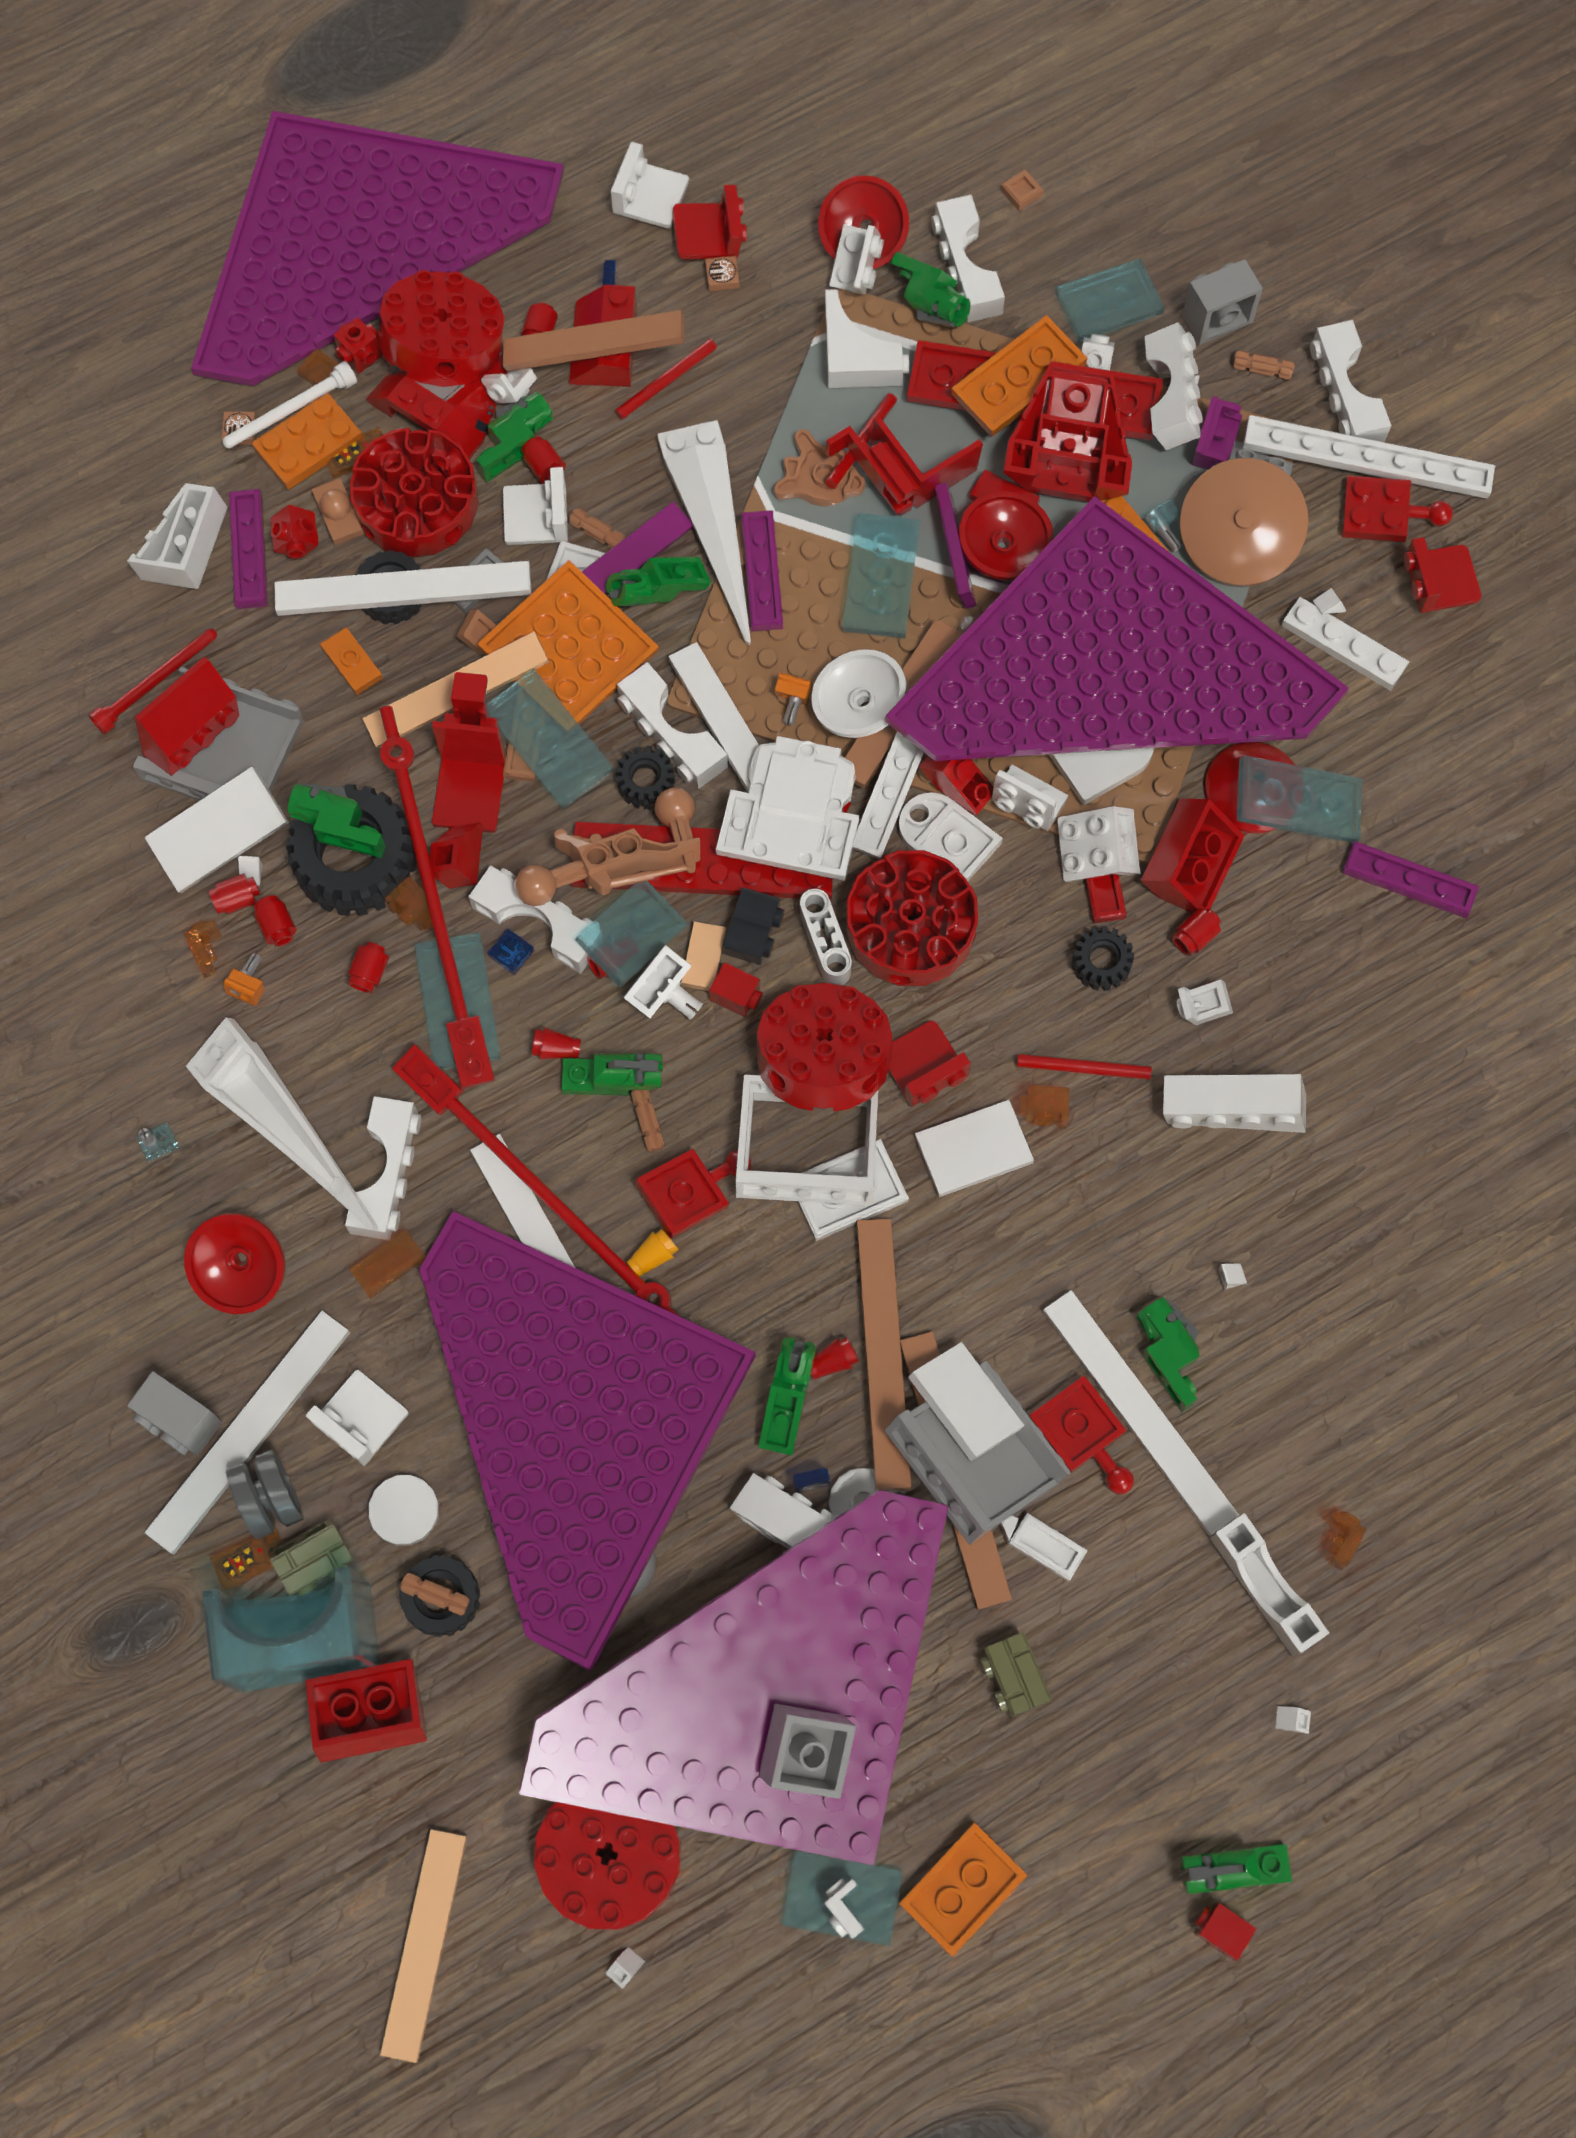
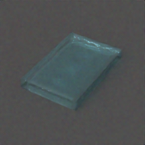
M1141 258L1056 286L1055 291L1078 342L1084 341V337L1091 338V334L1102 335L1164 313L1165 308Z
M648 881L635 883L575 938V941L621 988L664 945H667L688 923Z
M795 1851L782 1925L840 1936L828 1921L833 1914L824 1904L830 1899L825 1892L842 1878L846 1883L853 1879L857 1886L841 1900L864 1928L854 1939L890 1946L903 1871ZM848 1933L844 1936L845 1938L852 1939Z

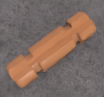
M1238 350L1235 354L1233 367L1241 370L1250 368V372L1273 377L1274 374H1279L1278 378L1289 380L1293 375L1295 363L1284 359L1282 362H1278V358L1256 353L1250 356L1249 352Z
M575 508L569 516V523L577 529L583 528L584 533L602 544L608 543L607 547L610 549L626 538L624 534L617 530L611 531L612 527L590 515L588 517V513L580 508Z
M632 1090L631 1097L634 1106H637L635 1110L642 1135L645 1136L644 1141L647 1151H659L664 1148L662 1134L658 1133L660 1127L653 1103H650L651 1096L649 1090Z
M411 1573L405 1575L400 1587L401 1591L411 1596L416 1594L419 1599L443 1609L448 1607L451 1612L458 1615H463L466 1612L470 1601L463 1594L458 1592L453 1594L450 1589L426 1579L423 1582L420 1577Z

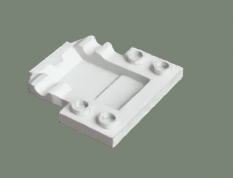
M777 736L776 743L759 745L750 766L748 778L750 782L749 793L730 790L716 854L845 881L859 823V815L843 812V807L851 801L852 790L856 780L853 762L841 756L840 748L815 744L811 741H800Z

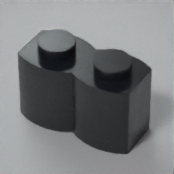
M743 887L724 940L723 954L761 965L764 957L770 958L775 939L770 938L774 927L780 928L785 909L780 908L781 898Z

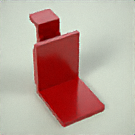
M878 415L873 420L870 447L864 439L860 440L851 426H848L826 441L825 453L830 458L847 447L895 514L902 516L909 512L913 506L917 509L936 497V485L947 482L950 488L977 471L983 443L980 439L976 440L922 474Z
M456 672L451 693L453 714L445 713L444 722L433 721L432 724L442 759L432 817V825L434 827L451 829L452 827L481 823L483 824V832L495 833L497 831L506 756L498 720L489 716L485 700L488 678L483 674Z

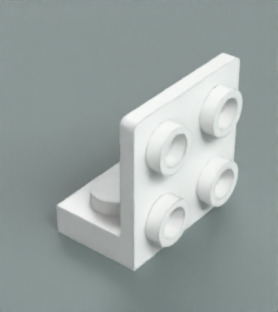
M631 142L611 189L613 213L669 229L673 223V206L681 203L689 183V177L647 164V159L644 158L643 145Z
M843 225L829 284L830 287L846 289L863 295L867 292V288H873L876 277L873 263L875 258H880L884 242L875 226L868 225L866 230Z
M563 467L550 468L551 480H545V484L503 487L504 537L506 545L568 542L566 483Z
M1012 764L1007 773L999 770L996 774L992 801L1001 810L1008 813L1014 812L1023 817L1024 821L1031 827L1037 829L1041 827L1049 831L1067 802L1069 795Z
M1112 806L1058 818L1064 881L1072 882L1110 874L1127 876L1140 874L1134 809Z
M356 1370L322 1410L314 1405L306 1414V1417L336 1444L365 1466L408 1416L409 1412L362 1372Z

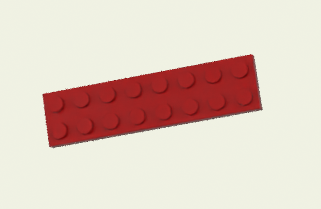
M918 340L907 401L967 411L951 394L952 387L997 352ZM1111 371L1115 379L1121 407L1120 416L1123 427L1125 426L1126 437L1153 441L1151 408L1160 401L1163 379Z
M575 822L574 836H581V838L590 839L591 835L598 834L604 839L634 828L643 839L662 844L674 842L671 828L667 826ZM691 828L693 838H700V861L696 862L694 873L682 871L655 877L653 880L611 888L739 896L744 887L778 898L801 899L802 895L810 889H820L832 900L833 878L717 855L716 847L721 829ZM584 879L570 883L571 887L588 888Z

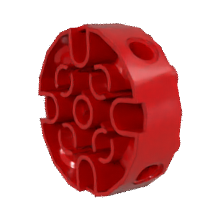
M420 270L395 282L383 295L380 309L381 319L378 342L384 358L392 366L397 365L400 369L406 371L407 377L419 383L440 387L468 385L478 380L480 374L488 371V369L492 370L499 362L505 316L498 299L483 285L457 271L447 273Z
M410 428L394 429L372 440L357 456L350 480L352 506L367 538L385 551H400L408 557L434 555L456 544L472 527L479 507L474 468L462 446L443 432L428 429V432L423 430L410 431Z
M925 850L896 851L884 856V859L874 862L857 876L847 899V939L856 959L875 977L898 986H926L949 977L967 959L976 937L978 899L972 886L969 885L967 879L950 860ZM909 916L916 917L914 921L908 920Z
M830 983L795 986L792 990L778 996L762 1013L757 1031V1058L761 1079L776 1097L796 1108L813 1111V1107L822 1109L833 1108V1112L849 1110L871 1099L886 1082L893 1037L888 1017L872 998L859 992L855 987Z
M556 1802L548 1809L536 1835L534 1867L543 1894L563 1917L588 1929L621 1930L647 1920L668 1900L680 1874L681 1841L675 1825ZM608 1844H613L612 1850L618 1853V1857L616 1860L611 1859L608 1865H603L604 1858L599 1856V1852L601 1849H607Z

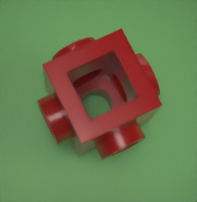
M358 317L349 323L343 324L333 335L337 346L335 353L342 362H347L358 375L382 357L378 343V332L371 324L365 325Z
M288 504L270 518L274 552L287 555L292 559H301L318 546L315 512Z

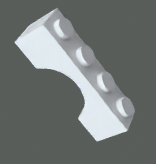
M972 195L937 202L935 216L931 217L933 232L935 235L939 234L941 242H939L941 257L943 260H948V275L957 280V292L970 299L971 308L966 319L967 323L1002 315L1005 300L997 272L977 267L967 258L964 251L972 241L978 238L980 220Z
M1353 320L1317 328L1314 339L1310 343V352L1312 358L1317 360L1320 366L1321 383L1323 386H1327L1329 391L1331 411L1337 413L1339 433L1385 442L1391 428V423L1382 399L1363 395L1352 386L1347 376V370L1357 362L1362 348Z
M1179 322L1145 336L1146 359L1160 378H1171L1166 394L1151 408L1152 432L1166 450L1201 437L1199 423L1203 421L1197 399L1200 398V390L1195 381V374H1198V367L1193 358V350L1196 349L1195 340L1190 332L1186 333Z
M648 662L617 684L619 695L617 701L620 707L627 714L632 712L638 719L637 725L643 734L647 737L651 735L657 741V748L662 750L663 756L667 754L678 766L676 768L677 772L686 783L691 781L697 789H700L728 768V754L708 731L696 734L683 733L675 730L665 721L662 711L667 702L668 687Z
M490 865L468 896L472 909L497 924H501L515 916L538 918L553 933L551 943L553 957L581 974L588 965L587 956L591 955L592 950L599 948L603 943L599 926L588 918H583L582 920L572 914V910L559 901L555 903L549 901L544 905L534 907L524 904L515 892L516 876L504 868L499 871Z
M375 1096L373 1098L367 1130L371 1137L381 1143L386 1149L387 1163L382 1176L374 1185L355 1193L377 1224L378 1230L369 1229L348 1210L345 1226L350 1234L390 1240L392 1231L398 1230L400 1211H397L399 1198L404 1199L407 1190V1179L404 1178L406 1166L412 1165L414 1158V1146H411L413 1134L419 1133L421 1126V1115L418 1114L412 1102Z
M1245 1513L1217 1531L1210 1538L1293 1658L1329 1634L1309 1603L1301 1599L1284 1580L1268 1553L1266 1542Z

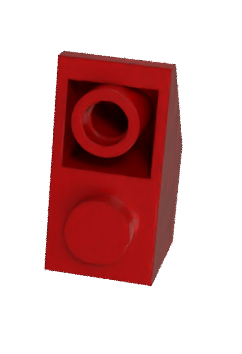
M927 756L919 766L936 789L972 814L978 815L993 795L994 787L972 759L934 761L931 757Z
M474 823L452 827L431 843L430 861L434 878L447 888L477 885L483 824Z

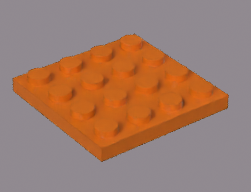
M570 560L561 566L477 643L478 649L487 656L532 632L537 634L550 662L512 682L567 736L618 689L617 684L643 666L659 651V646L618 606H614L611 600Z

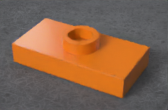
M347 627L320 643L321 649L356 696L383 679L381 672Z

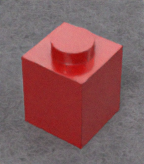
M726 962L722 965L709 989L711 1002L745 1018L750 1008L756 1010L763 996V992L760 991L759 978Z
M1214 1903L1212 1908L1206 1905L1195 1922L1199 1927L1195 1935L1232 1961L1239 1960L1257 1928L1220 1903Z

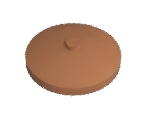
M1254 458L1231 459L1208 469L1189 489L1180 514L1181 541L1191 562L1208 578L1232 587L1257 586L1281 575L1298 557L1308 531L1307 505L1296 482L1281 468L1264 460Z

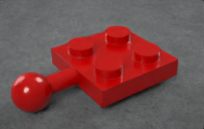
M1347 476L1342 537L1406 542L1408 518L1428 519L1435 526H1444L1451 521L1453 510L1445 501L1434 502L1431 506L1409 505L1411 480Z
M691 1149L636 1179V1187L670 1239L727 1209L729 1202L716 1182L729 1175L736 1176L738 1150L731 1151L726 1156L725 1163L708 1171L695 1150ZM749 1156V1168H748V1170H750V1168H751V1158H750V1156Z
M1085 1375L1029 1415V1418L1042 1431L1045 1439L1054 1451L1062 1457L1071 1473L1094 1457L1107 1474L1106 1484L1111 1492L1122 1495L1132 1489L1134 1477L1131 1471L1125 1467L1117 1466L1105 1450L1107 1446L1125 1434L1127 1430Z

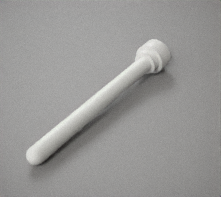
M345 361L333 367L330 377L223 438V445L226 448H232L333 389L337 388L340 390L352 387L357 384L354 372Z

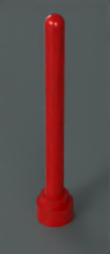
M209 628L109 707L106 705L102 708L97 707L88 714L90 720L102 734L106 735L115 728L114 723L118 721L117 717L213 642L217 638L216 630Z

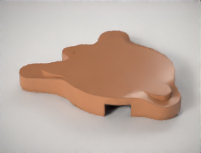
M801 429L795 433L794 443L800 456H789L784 459L783 468L786 476L774 486V495L777 499L800 498L813 505L824 507L839 504L850 497L859 496L864 492L865 479L857 472L853 465L836 489L829 488L825 481L845 452L841 450L829 458L825 453L826 445L818 443L809 431Z

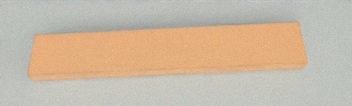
M532 632L388 705L393 707L399 736L403 737L444 716L445 713L453 711L451 693L456 672L486 675L488 678L486 694L549 663L550 661L537 634ZM380 710L362 719L375 746L379 749L387 738Z
M430 1830L380 2056L418 2063L466 1846V1836Z

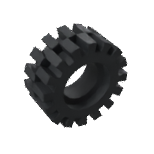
M638 746L635 747L636 753L632 754L629 750L625 753L626 759L621 757L618 761L619 767L616 766V781L621 797L624 796L627 804H630L632 801L634 808L638 809L640 804H643L645 810L650 809V804H655L657 797L662 791L674 787V767L670 763L668 755L663 756L662 750L657 748L655 752H652V746H646V751H641V747ZM642 768H651L657 773L658 779L653 786L639 787L633 781L635 772Z
M1102 926L1100 931H1097L1096 927L1090 929L1089 934L1086 932L1082 934L1080 941L1078 940L1072 957L1073 970L1076 969L1075 976L1078 980L1083 978V985L1088 987L1089 983L1094 985L1093 990L1097 991L1100 986L1104 987V991H1108L1112 985L1117 988L1122 980L1125 982L1134 960L1133 946L1131 942L1128 944L1126 942L1128 937L1124 933L1121 937L1117 935L1119 930L1113 928L1112 932L1107 931L1108 926ZM1098 948L1109 949L1114 954L1116 962L1109 969H1099L1092 964L1090 959L1091 953Z

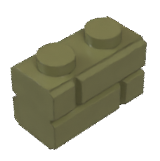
M330 1518L267 1554L289 1596L295 1593L298 1596L309 1593L316 1588V1581L326 1575L333 1578L342 1574L349 1568L347 1563L353 1561Z
M1024 1632L983 1649L985 1657L979 1660L986 1678L990 1679L993 1677L999 1691L993 1694L1001 1713L1007 1711L1009 1717L1013 1718L1052 1701Z

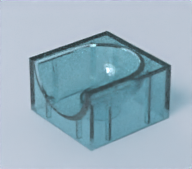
M350 1566L335 1568V1583L333 1587L310 1592L302 1596L293 1595L269 1599L244 1600L231 1598L219 1589L202 1591L211 1679L238 1693L305 1682L307 1679L381 1665L371 1584Z

